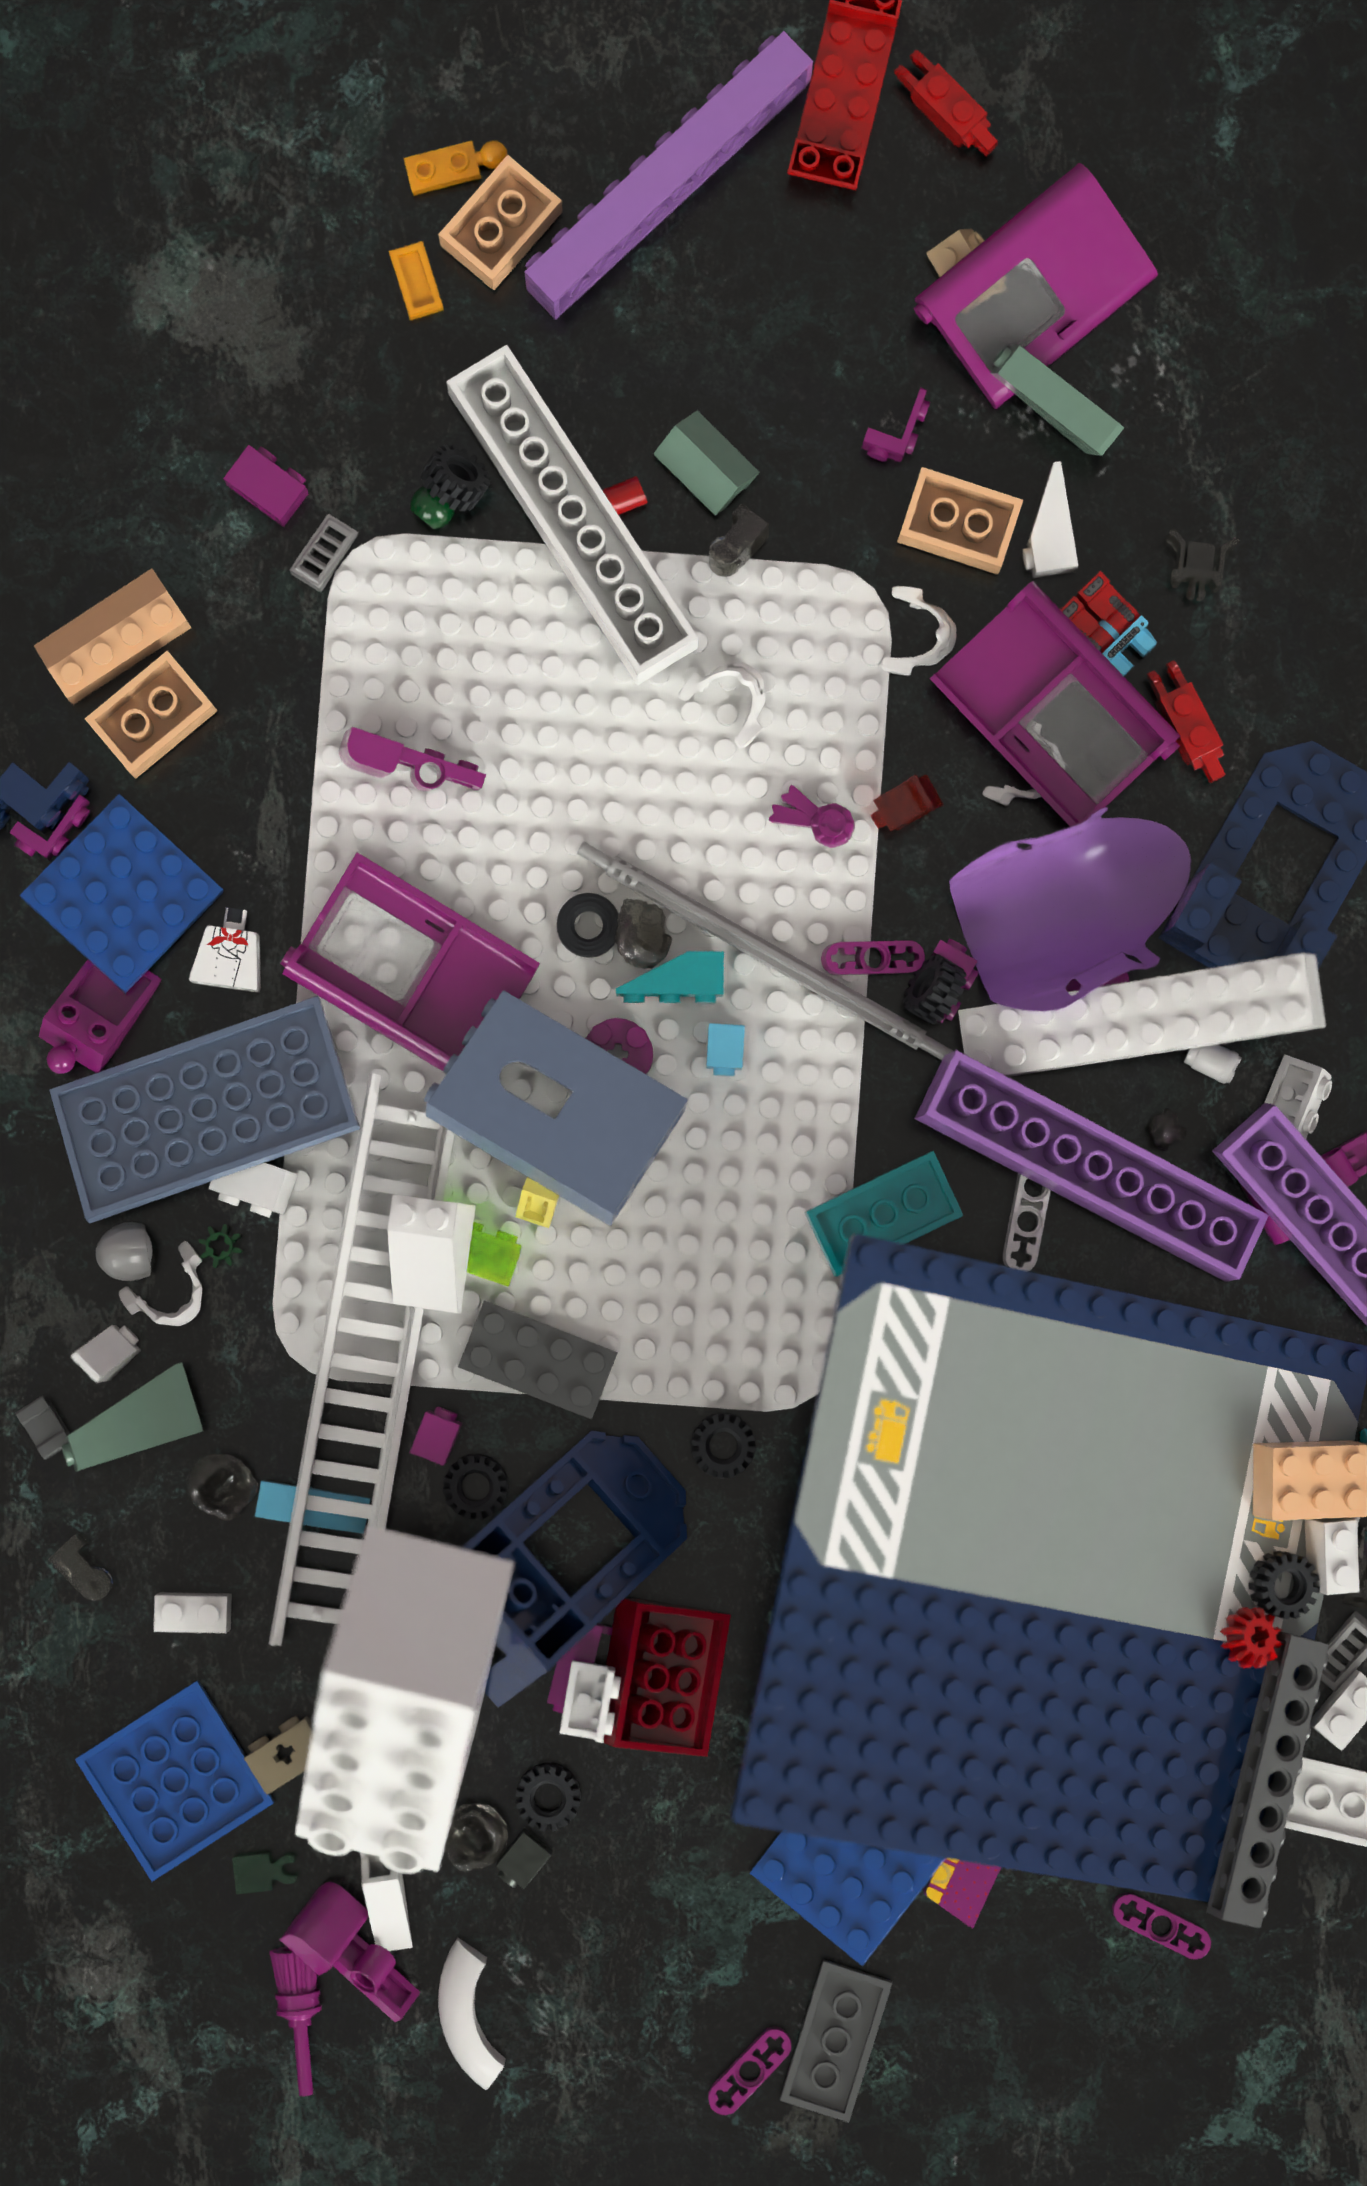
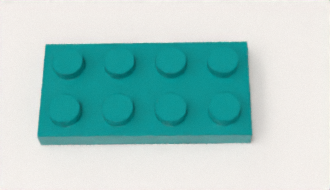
M930 1151L804 1212L834 1277L843 1274L849 1241L855 1234L906 1244L964 1216L934 1151Z

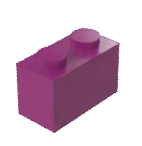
M248 445L223 479L229 488L284 527L309 494L306 486L303 485L306 480L290 467L284 471L275 464L277 458L265 448L260 446L258 450H255Z
M439 1406L438 1408L436 1407L434 1412L431 1410L426 1411L410 1453L443 1466L447 1464L463 1424L456 1420L458 1414Z

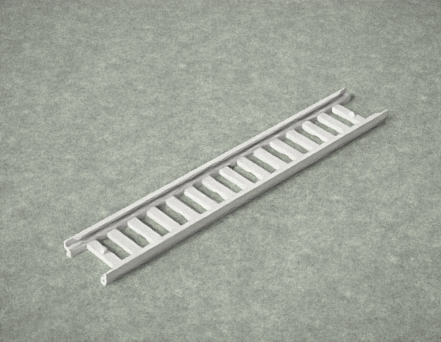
M373 1073L369 1074L271 1628L269 1640L271 1646H282L286 1617L338 1624L342 1609L289 1602L293 1581L349 1589L353 1574L296 1566L299 1545L359 1554L363 1539L303 1531L305 1510L369 1519L368 1526L384 1530L387 1522L424 1308L406 1306L403 1326L398 1327L340 1317L343 1296L393 1304L392 1289L346 1281L349 1260L390 1267L389 1252L352 1246L356 1225L388 1230L389 1216L358 1210L362 1189L443 1201L454 1133L426 1117V1113L377 1104L382 1076ZM374 1119L437 1130L434 1150L371 1140ZM368 1154L431 1165L427 1186L365 1175ZM337 1331L399 1341L396 1363L333 1352ZM335 1367L394 1377L390 1398L327 1388L330 1368ZM324 1402L387 1412L384 1433L322 1424ZM318 1438L381 1448L378 1469L315 1459ZM312 1474L375 1483L372 1503L366 1504L308 1495Z

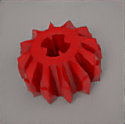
M1244 1607L1238 1609L1236 1614L1225 1618L1229 1627L1222 1628L1220 1632L1227 1637V1641L1220 1647L1224 1649L1230 1648L1228 1660L1232 1662L1238 1661L1239 1667L1262 1668L1267 1665V1661H1273L1275 1658H1278L1274 1649L1280 1648L1283 1643L1276 1639V1634H1279L1282 1629L1272 1626L1275 1616L1271 1614L1265 1615L1264 1609L1259 1607L1252 1609Z

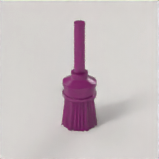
M287 1946L269 1951L278 1990L275 1993L278 2006L276 2015L288 2019L289 2027L293 2028L299 2096L313 2095L308 2026L311 2025V2017L322 2010L321 2004H319L320 1989L316 1988L317 1973Z

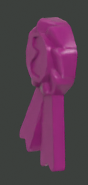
M793 785L789 787V793L783 794L781 799L794 809L777 804L772 805L774 813L769 817V822L811 828L815 840L829 848L846 844L855 830L853 817L847 808L837 803L818 808Z

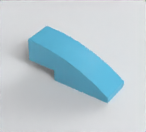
M262 1480L255 1517L290 1523L297 1486ZM309 1487L308 1495L370 1504L371 1500L368 1497ZM305 1510L303 1525L364 1534L367 1519Z

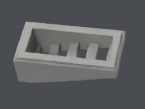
M328 514L290 569L291 574L322 593L359 533ZM331 527L346 536V538L341 542L328 534V529ZM324 539L337 547V551L333 553L320 545L321 540ZM315 550L330 559L327 565L312 556ZM308 562L322 570L319 576L305 568Z
M1357 1611L1345 1621L1327 1643L1329 1644L1327 1651L1328 1662L1338 1669L1340 1673L1338 1676H1335L1325 1668L1322 1672L1321 1681L1334 1692L1367 1658V1641L1364 1642L1352 1632L1356 1628L1367 1637V1619ZM1345 1639L1359 1649L1356 1654L1342 1643ZM1335 1649L1349 1660L1347 1665L1332 1654Z

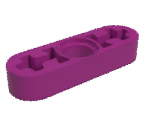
M910 940L838 942L828 945L821 955L823 968L832 975L905 974L919 970L925 960V953L921 945ZM906 947L908 953L914 954V960L908 962V967L904 960L891 961V954L904 953ZM869 948H875L881 954L882 960L877 968H871L865 962V952ZM839 949L840 955H855V961L841 963L840 968H838V963L832 962L831 956L837 954Z
M1123 1892L1114 1899L1112 1913L1121 1925L1190 1959H1200L1209 1952L1211 1939L1201 1926L1132 1892ZM1133 1900L1135 1901L1134 1907L1146 1914L1147 1907L1152 1909L1145 1917L1143 1928L1138 1926L1142 1922L1139 1917L1130 1914L1127 1919L1123 1918L1124 1912L1120 1909L1122 1903L1128 1905ZM1161 1915L1167 1916L1171 1921L1170 1931L1162 1936L1154 1934L1151 1929L1154 1918ZM1179 1923L1184 1924L1180 1931L1190 1937H1193L1196 1932L1200 1933L1198 1937L1202 1942L1200 1948L1194 1946L1191 1951L1188 1950L1189 1945L1187 1942L1179 1937L1176 1938V1944L1171 1943L1178 1933Z
M775 2026L765 2029L712 2084L708 2097L709 2104L716 2113L720 2115L734 2113L788 2057L791 2051V2041L784 2029ZM780 2036L783 2038L781 2041L783 2050L781 2052L775 2049L766 2056L767 2060L772 2063L766 2066L763 2059L753 2052L759 2049L762 2055L769 2047L767 2038L777 2039ZM746 2061H754L760 2067V2074L754 2080L748 2081L740 2076V2066ZM733 2075L736 2082L746 2088V2090L741 2093L739 2087H737L731 2094L733 2102L730 2105L726 2102L719 2105L717 2103V2091L719 2089L723 2092L728 2091L733 2085V2081L728 2078Z

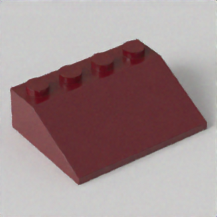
M624 1598L616 1606L606 1666L615 1667L614 1676L621 1677L618 1698H610L608 1712L615 1713L612 1733L611 1735L604 1734V1744L618 1748L708 1756L730 1614L632 1598Z

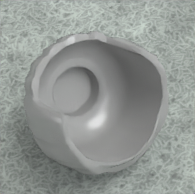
M137 1222L121 1223L108 1230L101 1237L95 1251L96 1260L99 1267L108 1276L121 1281H135L150 1276L152 1244L145 1225Z

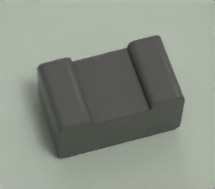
M46 1395L40 1396L15 1412L44 1460L62 1450L61 1446L67 1444L65 1437L71 1433Z

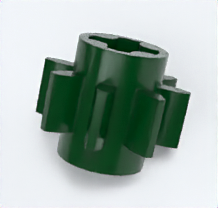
M226 1224L223 1225L221 1232H216L213 1227L209 1226L208 1232L210 1236L208 1239L198 1240L199 1243L206 1247V1251L200 1257L202 1259L210 1256L214 1258V1268H218L221 1260H225L228 1265L233 1266L234 1261L231 1256L234 1253H243L244 1251L241 1248H237L235 1242L240 1239L241 1234L229 1235V1225ZM224 1236V1243L230 1245L229 1250L222 1251L220 1256H217V1249L212 1247L213 1241H220L221 1237Z

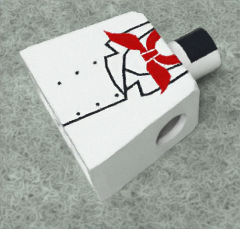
M226 908L223 927L207 925L190 973L189 980L192 983L260 993V936L255 932L244 931L247 916L246 910Z

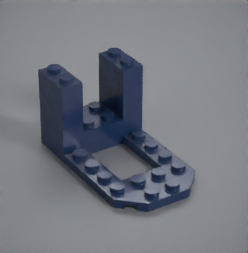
M1314 741L1264 753L1158 938L1211 969L1303 953L1316 955L1318 969L1337 935L1327 929L1367 861V772ZM1276 804L1337 838L1288 924L1235 894L1242 882L1235 875Z
M589 1432L498 1516L459 1548L514 1562L496 1644L504 1653L490 1666L485 1688L486 1695L498 1708L553 1667L687 1539V1524H684L683 1507L686 1505V1490L639 1437L628 1435L615 1437L607 1436L606 1432ZM588 1484L635 1538L570 1598L524 1546L523 1542Z

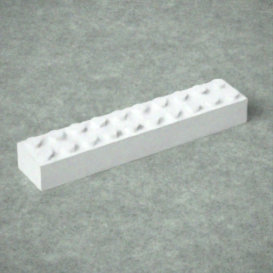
M505 345L447 381L448 395L636 684H641L697 649L698 636L509 347Z
M1305 953L1098 987L1068 1007L1052 1011H1024L1000 1004L958 1010L964 1054L1006 1077L1326 1027L1316 955ZM1072 991V992H1068V993H1069L1071 996H1073V995H1075L1078 991Z

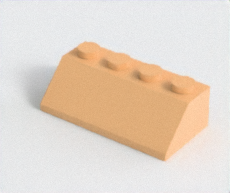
M151 568L35 644L34 647L66 698L74 705L192 627Z

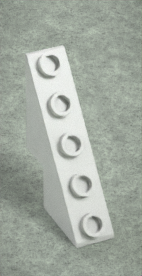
M360 1852L362 1886L375 1944L382 1946L388 1951L413 1948L402 1872L387 1867L379 1856Z

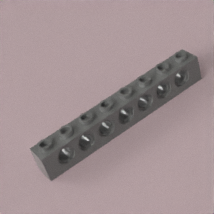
M1285 1632L1276 1634V1639L1283 1643L1280 1648L1274 1649L1278 1658H1275L1273 1661H1267L1206 1911L1222 1920L1261 1928L1262 1920L1268 1911L1267 1899L1271 1883L1275 1880L1277 1874L1276 1862L1279 1849L1285 1841L1287 1816L1294 1804V1787L1303 1766L1302 1754L1305 1742L1311 1734L1310 1721L1314 1706L1317 1704L1320 1696L1319 1684L1322 1672L1328 1663L1327 1651L1329 1644ZM1299 1666V1675L1294 1680V1671ZM1289 1702H1291V1709L1289 1713L1285 1715L1286 1705ZM1282 1737V1745L1277 1750V1741ZM1271 1773H1274L1273 1782L1268 1786V1778ZM1265 1808V1816L1259 1821L1260 1812ZM1254 1844H1257L1256 1852L1251 1856V1848ZM1248 1879V1886L1242 1892V1885Z

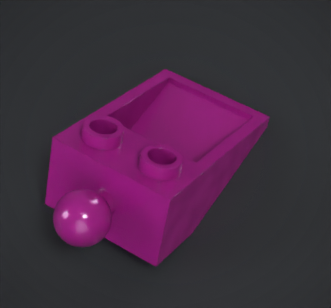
M87 960L43 1017L39 1038L54 1046L47 1054L48 1067L55 1073L64 1074L74 1067L76 1060L95 1073L101 1072L122 1044L162 979L147 971L125 994Z

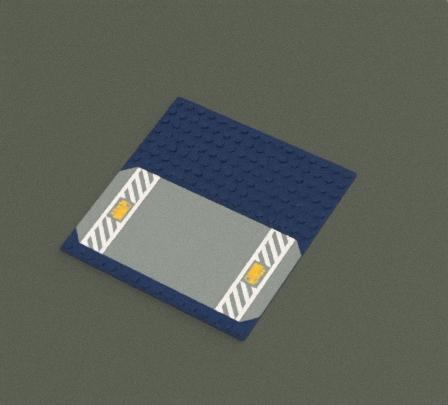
M859 1234L853 1235L849 1241L734 1798L731 1813L732 1820L743 1825L1209 1902L1266 1665L1262 1668L1239 1667L1238 1661L1232 1662L1228 1660L1230 1648L1224 1649L1220 1647L1227 1641V1637L1220 1630L1229 1627L1225 1618L1236 1614L1238 1609L1257 1607L1258 1602L1252 1601L1250 1596L1255 1591L1249 1589L1248 1583H1255V1578L1249 1576L1251 1570L1258 1572L1259 1568L1254 1565L1258 1560L1265 1562L1263 1555L1267 1553L1274 1555L1273 1551H1282L1306 1558L1305 1519L1272 1521L1253 1515V1443L1354 1441L1367 1380V1346ZM1282 1572L1276 1579L1275 1594L1279 1598H1286L1292 1591L1294 1580L1290 1572ZM1312 1593L1311 1597L1317 1600L1314 1605L1306 1604L1310 1609L1306 1614L1299 1612L1300 1617L1296 1619L1291 1617L1283 1619L1275 1616L1272 1626L1281 1628V1632L1315 1640L1324 1594ZM1299 1666L1294 1671V1680L1299 1675ZM1289 1702L1286 1705L1285 1715H1287L1291 1709V1702ZM1282 1737L1277 1741V1750L1282 1745ZM1271 1773L1268 1778V1786L1273 1782L1274 1773ZM1265 1808L1260 1812L1259 1821L1265 1816ZM1254 1844L1251 1848V1856L1255 1854L1257 1844ZM1248 1879L1242 1885V1892L1248 1886Z

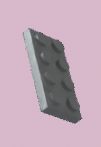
M484 1300L458 1368L592 1420L618 1352Z
M823 1959L780 2095V2101L848 2123L850 2122L891 1990L892 1981Z

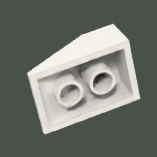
M392 1194L387 1231L393 1304L461 1313L476 1206Z

